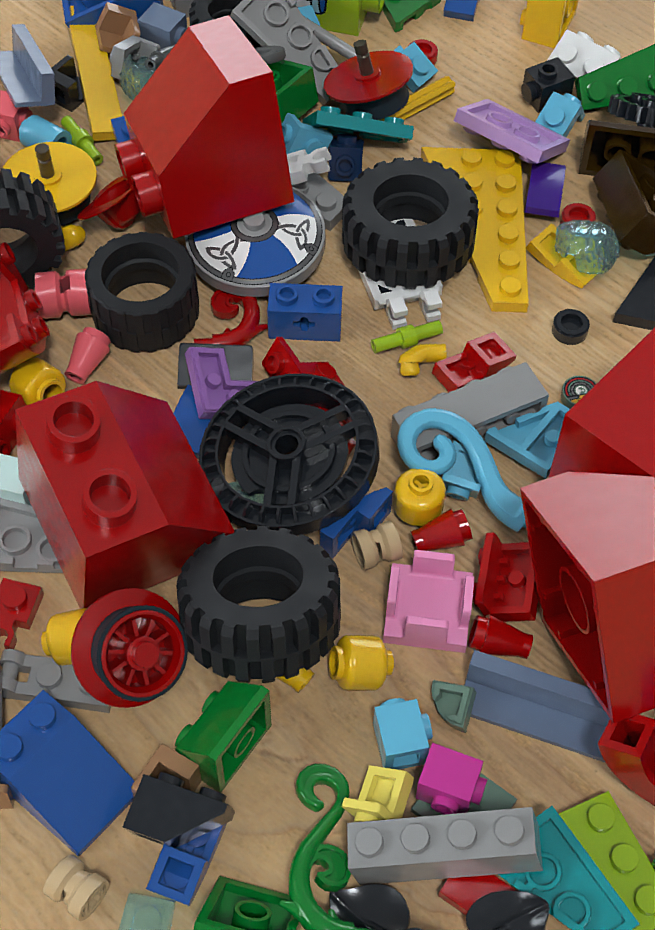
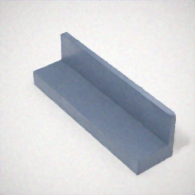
M12 24L13 51H0V80L17 108L55 105V78L53 70L25 24Z
M474 650L464 685L474 687L477 692L470 717L605 762L598 742L610 718L588 687Z

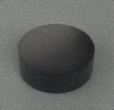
M562 310L554 317L552 334L563 344H579L587 337L590 326L589 319L578 310Z

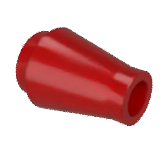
M449 509L422 527L410 531L416 550L423 551L465 546V541L473 539L469 523L462 509L454 512L452 509Z
M487 614L486 617L477 615L470 630L468 647L489 655L513 656L527 659L532 648L533 635L524 633L490 614Z

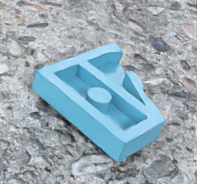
M557 401L542 407L539 412L527 413L517 417L515 424L500 430L496 426L488 429L484 441L546 479L550 474L564 416L570 409Z

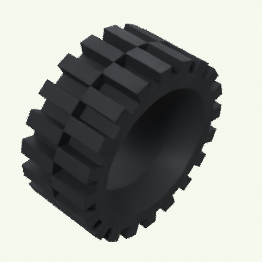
M1 168L0 228L16 229L26 233L23 237L8 245L15 254L16 262L14 264L30 289H34L35 273L52 271L51 267L59 268L62 263L61 255H65L64 237L56 205L49 190L45 191L44 184L36 179L31 183L30 175L24 172H20L17 178L12 175L11 169Z

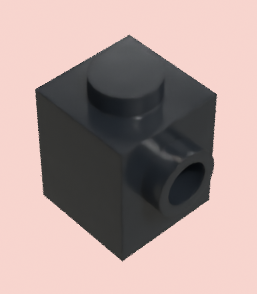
M556 57L525 69L521 94L524 100L540 113L553 91L561 95L565 93L572 95L576 76Z

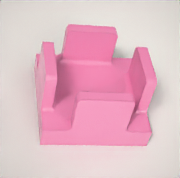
M415 550L412 565L392 563L383 642L465 653L472 611L473 573L455 571V555L449 553Z

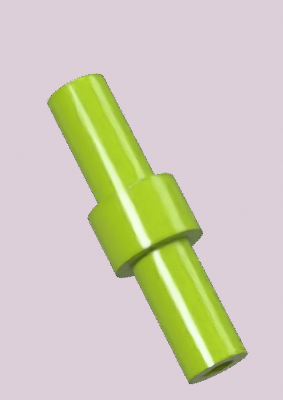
M71 116L63 117L61 125L70 132L72 144L85 151L92 158L95 166L101 164L103 156L94 146V140L87 130L80 128Z
M439 320L416 327L412 324L397 328L395 333L371 339V347L375 354L399 346L402 349L417 345L420 340L443 334V327Z

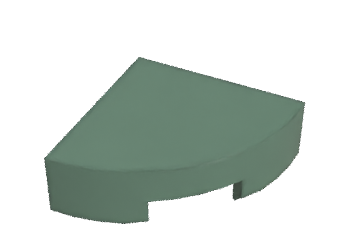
M433 680L432 697L439 714L451 727L466 733L477 694L474 687Z

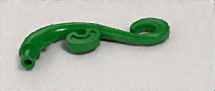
M327 764L307 766L299 773L295 782V792L301 803L314 812H319L324 808V802L319 800L314 794V787L317 785L331 787L335 793L336 801L327 814L299 844L292 859L288 877L291 901L281 900L279 904L291 913L305 930H375L354 927V922L340 920L333 909H329L328 913H326L313 896L310 887V872L314 865H321L325 869V872H318L314 879L318 887L324 891L337 892L346 887L351 876V872L348 870L347 854L339 847L323 844L342 817L345 809L341 806L344 798H349L350 790L346 778L336 768Z

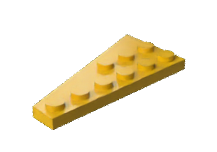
M421 147V158H423L424 162L431 163L433 160L442 163L445 169L452 168L460 175L459 179L464 177L476 194L479 208L474 251L468 261L469 263L472 262L478 275L477 281L491 311L527 313L529 299L520 154L504 149Z

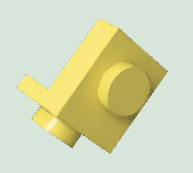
M369 765L358 800L344 798L341 807L355 817L353 822L402 818L414 777L407 771Z

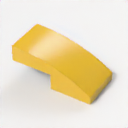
M553 223L526 246V250L550 271L581 289L606 267L582 241L575 247Z

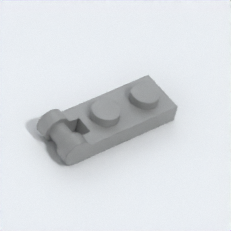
M15 649L3 650L0 658L3 698L31 702L44 690L63 707L110 713L111 706L96 700L84 690L76 678L72 664L61 666L56 664L53 658L27 655ZM19 672L29 673L27 682L17 681Z

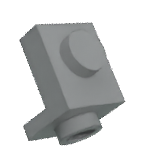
M134 35L114 45L110 54V62L112 64L111 77L123 80L137 71L152 76L155 71H148L145 67V61L150 58L151 53L160 49V45Z

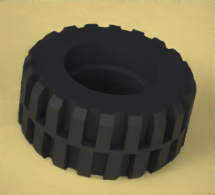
M404 157L394 158L393 162L386 163V161L376 163L373 169L368 167L362 171L358 178H355L347 187V192L344 194L342 207V243L344 245V252L361 273L366 271V276L375 282L379 280L384 281L386 286L396 288V285L406 286L405 289H416L417 285H424L427 288L435 286L438 280L445 282L452 278L455 272H460L472 257L479 212L476 194L464 177L459 179L460 175L458 172L450 167L445 169L442 163L433 160L431 163L424 162L423 158L413 157V160H404ZM413 219L427 224L422 226H403L391 221Z
M257 526V530H246V527L235 529L233 534L226 536L222 533L215 536L209 545L203 543L195 550L194 556H190L181 568L182 572L178 576L176 585L180 624L184 630L188 652L195 656V660L208 669L212 666L215 674L224 678H228L229 675L235 676L238 682L250 683L251 679H262V683L274 682L275 678L285 676L288 679L297 676L299 669L304 667L308 670L320 661V656L324 657L334 646V640L339 635L341 619L339 570L335 561L329 556V553L319 544L314 545V541L303 534L299 536L293 535L291 530L280 528L279 531L270 530L269 526ZM265 598L282 601L264 607L238 605L252 599Z

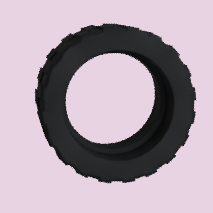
M139 232L124 234L116 239L113 238L95 251L94 256L87 263L85 284L95 327L109 337L110 343H113L115 347L131 350V352H154L158 349L171 347L172 344L180 342L186 337L185 335L188 332H191L199 316V296L195 263L185 246L180 245L177 240L171 237L168 238L163 234ZM140 283H156L170 288L165 294L147 301H128L116 297L124 289Z

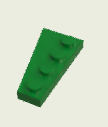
M655 44L575 78L576 95L581 101L583 110L608 107L612 94L631 95L632 92L655 95Z

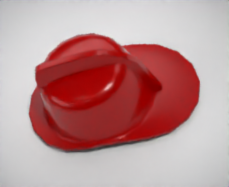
M123 176L116 178L105 186L93 202L78 214L77 219L85 220L98 216L103 222L113 228H128L140 211L132 184L127 185Z

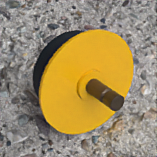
M43 142L23 148L12 155L3 166V169H11L12 175L17 178L20 172H24L30 175L31 183L38 179L44 184L45 191L49 190L53 196L61 226L76 220L78 214L89 205L90 194L97 181L96 166L92 158L82 149L62 142Z

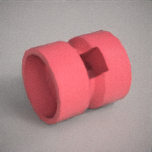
M87 268L66 270L64 276H60L57 271L35 273V292L42 303V309L38 310L42 319L59 318L66 311L71 316L92 315L85 284V270Z

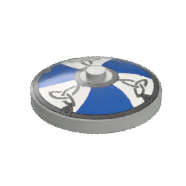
M292 186L294 202L185 235L186 248L194 260L197 274L211 286L238 296H269L270 283L300 284L317 268L323 257L326 244L323 216L312 199Z

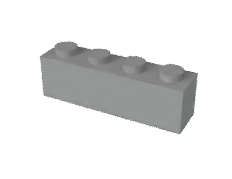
M527 362L514 367L508 366L494 375L481 380H472L464 387L449 393H439L431 400L416 406L402 408L392 415L391 438L397 446V435L401 424L406 418L415 412L427 408L444 409L463 417L485 440L488 429L496 426L500 430L515 424L517 417L527 413L539 412L542 407L547 406L549 394ZM427 429L419 435L416 448L422 457L427 460H435L439 456L438 451L433 446V439L436 435H445L452 443L453 441H459L442 430Z
M532 807L347 823L348 870L360 885L543 871L539 824Z

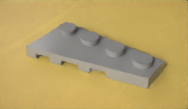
M242 0L232 10L230 16L262 47L274 45L284 47L286 52L284 60L313 67L318 99L325 106L331 98L325 93L324 81L329 72L336 68L338 64L327 47L322 45L314 34L315 29L309 20H305L296 6V0Z

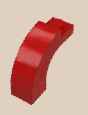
M639 714L613 723L610 719L598 742L604 761L620 781L641 798L655 806V719Z

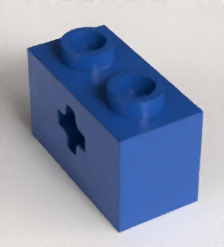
M270 283L267 309L268 339L283 337L290 340L340 342L343 286Z

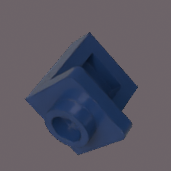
M338 134L337 138L332 139L329 146V153L331 155V160H329L330 171H328L329 180L353 181L355 178H358V175L362 172L364 140L357 139V135Z

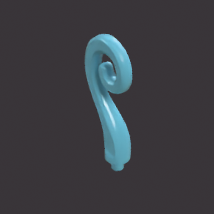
M427 408L411 414L403 421L397 435V448L401 459L409 469L429 470L436 472L438 475L446 473L453 467L456 460V449L452 441L441 434L434 437L433 446L439 453L438 458L435 460H427L422 457L416 448V442L419 435L427 429H438L452 435L468 453L477 481L481 484V494L489 510L499 521L517 533L522 527L526 528L522 498L505 485L486 442L467 420L458 414L444 409Z

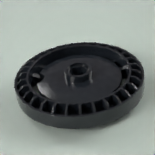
M312 374L273 376L255 382L237 392L219 408L210 420L202 438L199 463L229 520L237 526L246 527V530H257V526H269L270 530L279 531L280 528L289 529L296 536L328 527L354 509L369 491L376 476L380 459L376 427L365 403L352 390L341 383ZM315 406L323 407V408H325V409H328V411H324V410H322V409H320V408H318V407H315ZM345 420L347 424L341 426L339 422ZM356 436L354 456L344 473L349 457L347 440ZM233 439L235 443L232 449L231 464L236 481L250 497L255 494H264L263 504L242 496L226 481L224 473L225 459Z

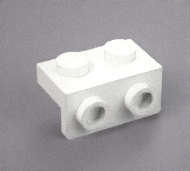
M567 29L548 60L558 57L576 76L575 78H578L621 59V56L615 48L609 45L602 47L594 43V40L586 33L578 31L576 34Z

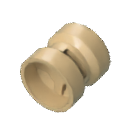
M391 520L378 524L376 529L371 531L361 529L351 533L355 556L363 571L376 567L378 562L382 560L392 562L403 558L401 540Z
M68 855L58 863L47 878L43 893L54 902L64 901L68 907V912L77 920L84 921L102 902L108 891L109 881L98 873L90 874L85 872L84 862L74 855Z

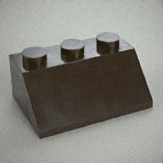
M596 120L587 121L578 174L595 176L619 149L655 168V128Z
M619 149L593 177L598 190L597 197L606 209L607 213L605 216L612 224L616 233L614 236L616 242L626 250L633 249L642 255L655 253V168Z

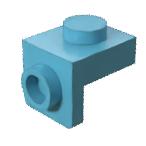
M415 42L405 49L400 45L394 50L408 56L412 61L413 74L406 85L413 93L438 72Z
M553 91L535 122L567 137L575 122L584 119L585 113L581 101L577 97L569 93L561 95Z
M287 113L283 123H281L286 154L303 149L306 150L307 154L322 147H327L328 149L333 139L332 134L328 130L301 123L291 113Z
M453 441L456 449V460L453 467L446 473H443L442 476L447 489L445 494L455 499L468 501L469 496L477 498L481 484L477 481L468 453L460 442Z

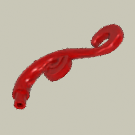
M221 290L215 291L211 297V311L214 316L220 319L234 318L239 314V306L232 303H239L244 310L242 321L232 330L226 328L223 333L212 334V338L194 339V343L246 345L253 337L268 328L267 324H259L260 308L256 297L238 296Z

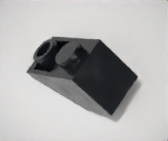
M160 772L156 779L143 774L122 827L139 837L161 845L165 844L177 848L232 821L235 811L228 804L224 803L227 796L220 792L201 787L198 794L184 789L185 781L173 775Z

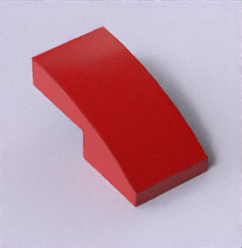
M491 332L468 341L462 353L435 362L431 373L448 392L464 387L472 380H481L496 374L515 361L517 355L495 332Z

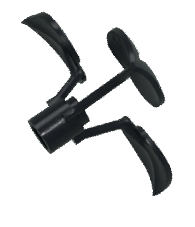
M368 884L330 892V909L335 911L340 920L354 922V927L375 930H422L420 928L408 929L410 925V910L407 902L397 890L390 886ZM493 892L478 899L471 906L466 915V925L469 930H545L550 907L545 899L528 892Z

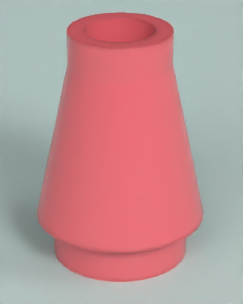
M85 327L82 332L77 333L70 361L64 373L65 376L75 383L85 384L88 376L110 352L108 346L111 341L109 337L92 327Z

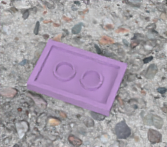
M489 99L458 108L454 118L455 122L464 126L463 129L466 132L476 136L482 135L490 139L491 144L504 150L510 149L520 154L519 158L530 164H537L566 152L570 139Z

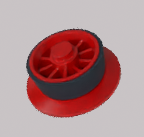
M366 40L354 42L353 45L357 56L345 60L329 72L324 81L326 95L340 103L341 114L352 116L353 112H366L373 115L372 119L380 120L395 114L406 105L409 99L406 83L413 74L411 59L395 51L368 52Z
M141 588L117 589L94 601L80 617L71 642V662L76 678L81 686L96 700L119 708L141 706L169 691L182 675L188 655V645L184 630L174 607L162 596Z

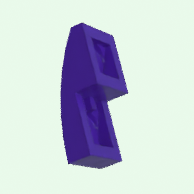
M545 162L532 164L525 213L559 218L565 179V165Z

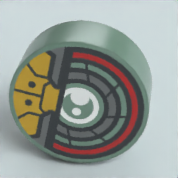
M573 376L567 379L563 384L561 392L562 404L571 409L597 383L586 376Z

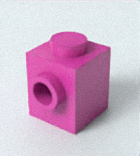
M432 743L418 781L416 799L431 804L432 809L443 815L468 813L471 803L480 805L488 779L480 777L484 761Z

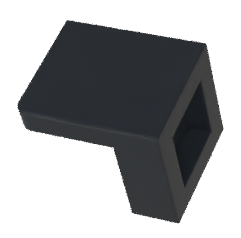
M66 55L51 68L55 78V103L73 112L84 102L80 80L76 74L74 58Z

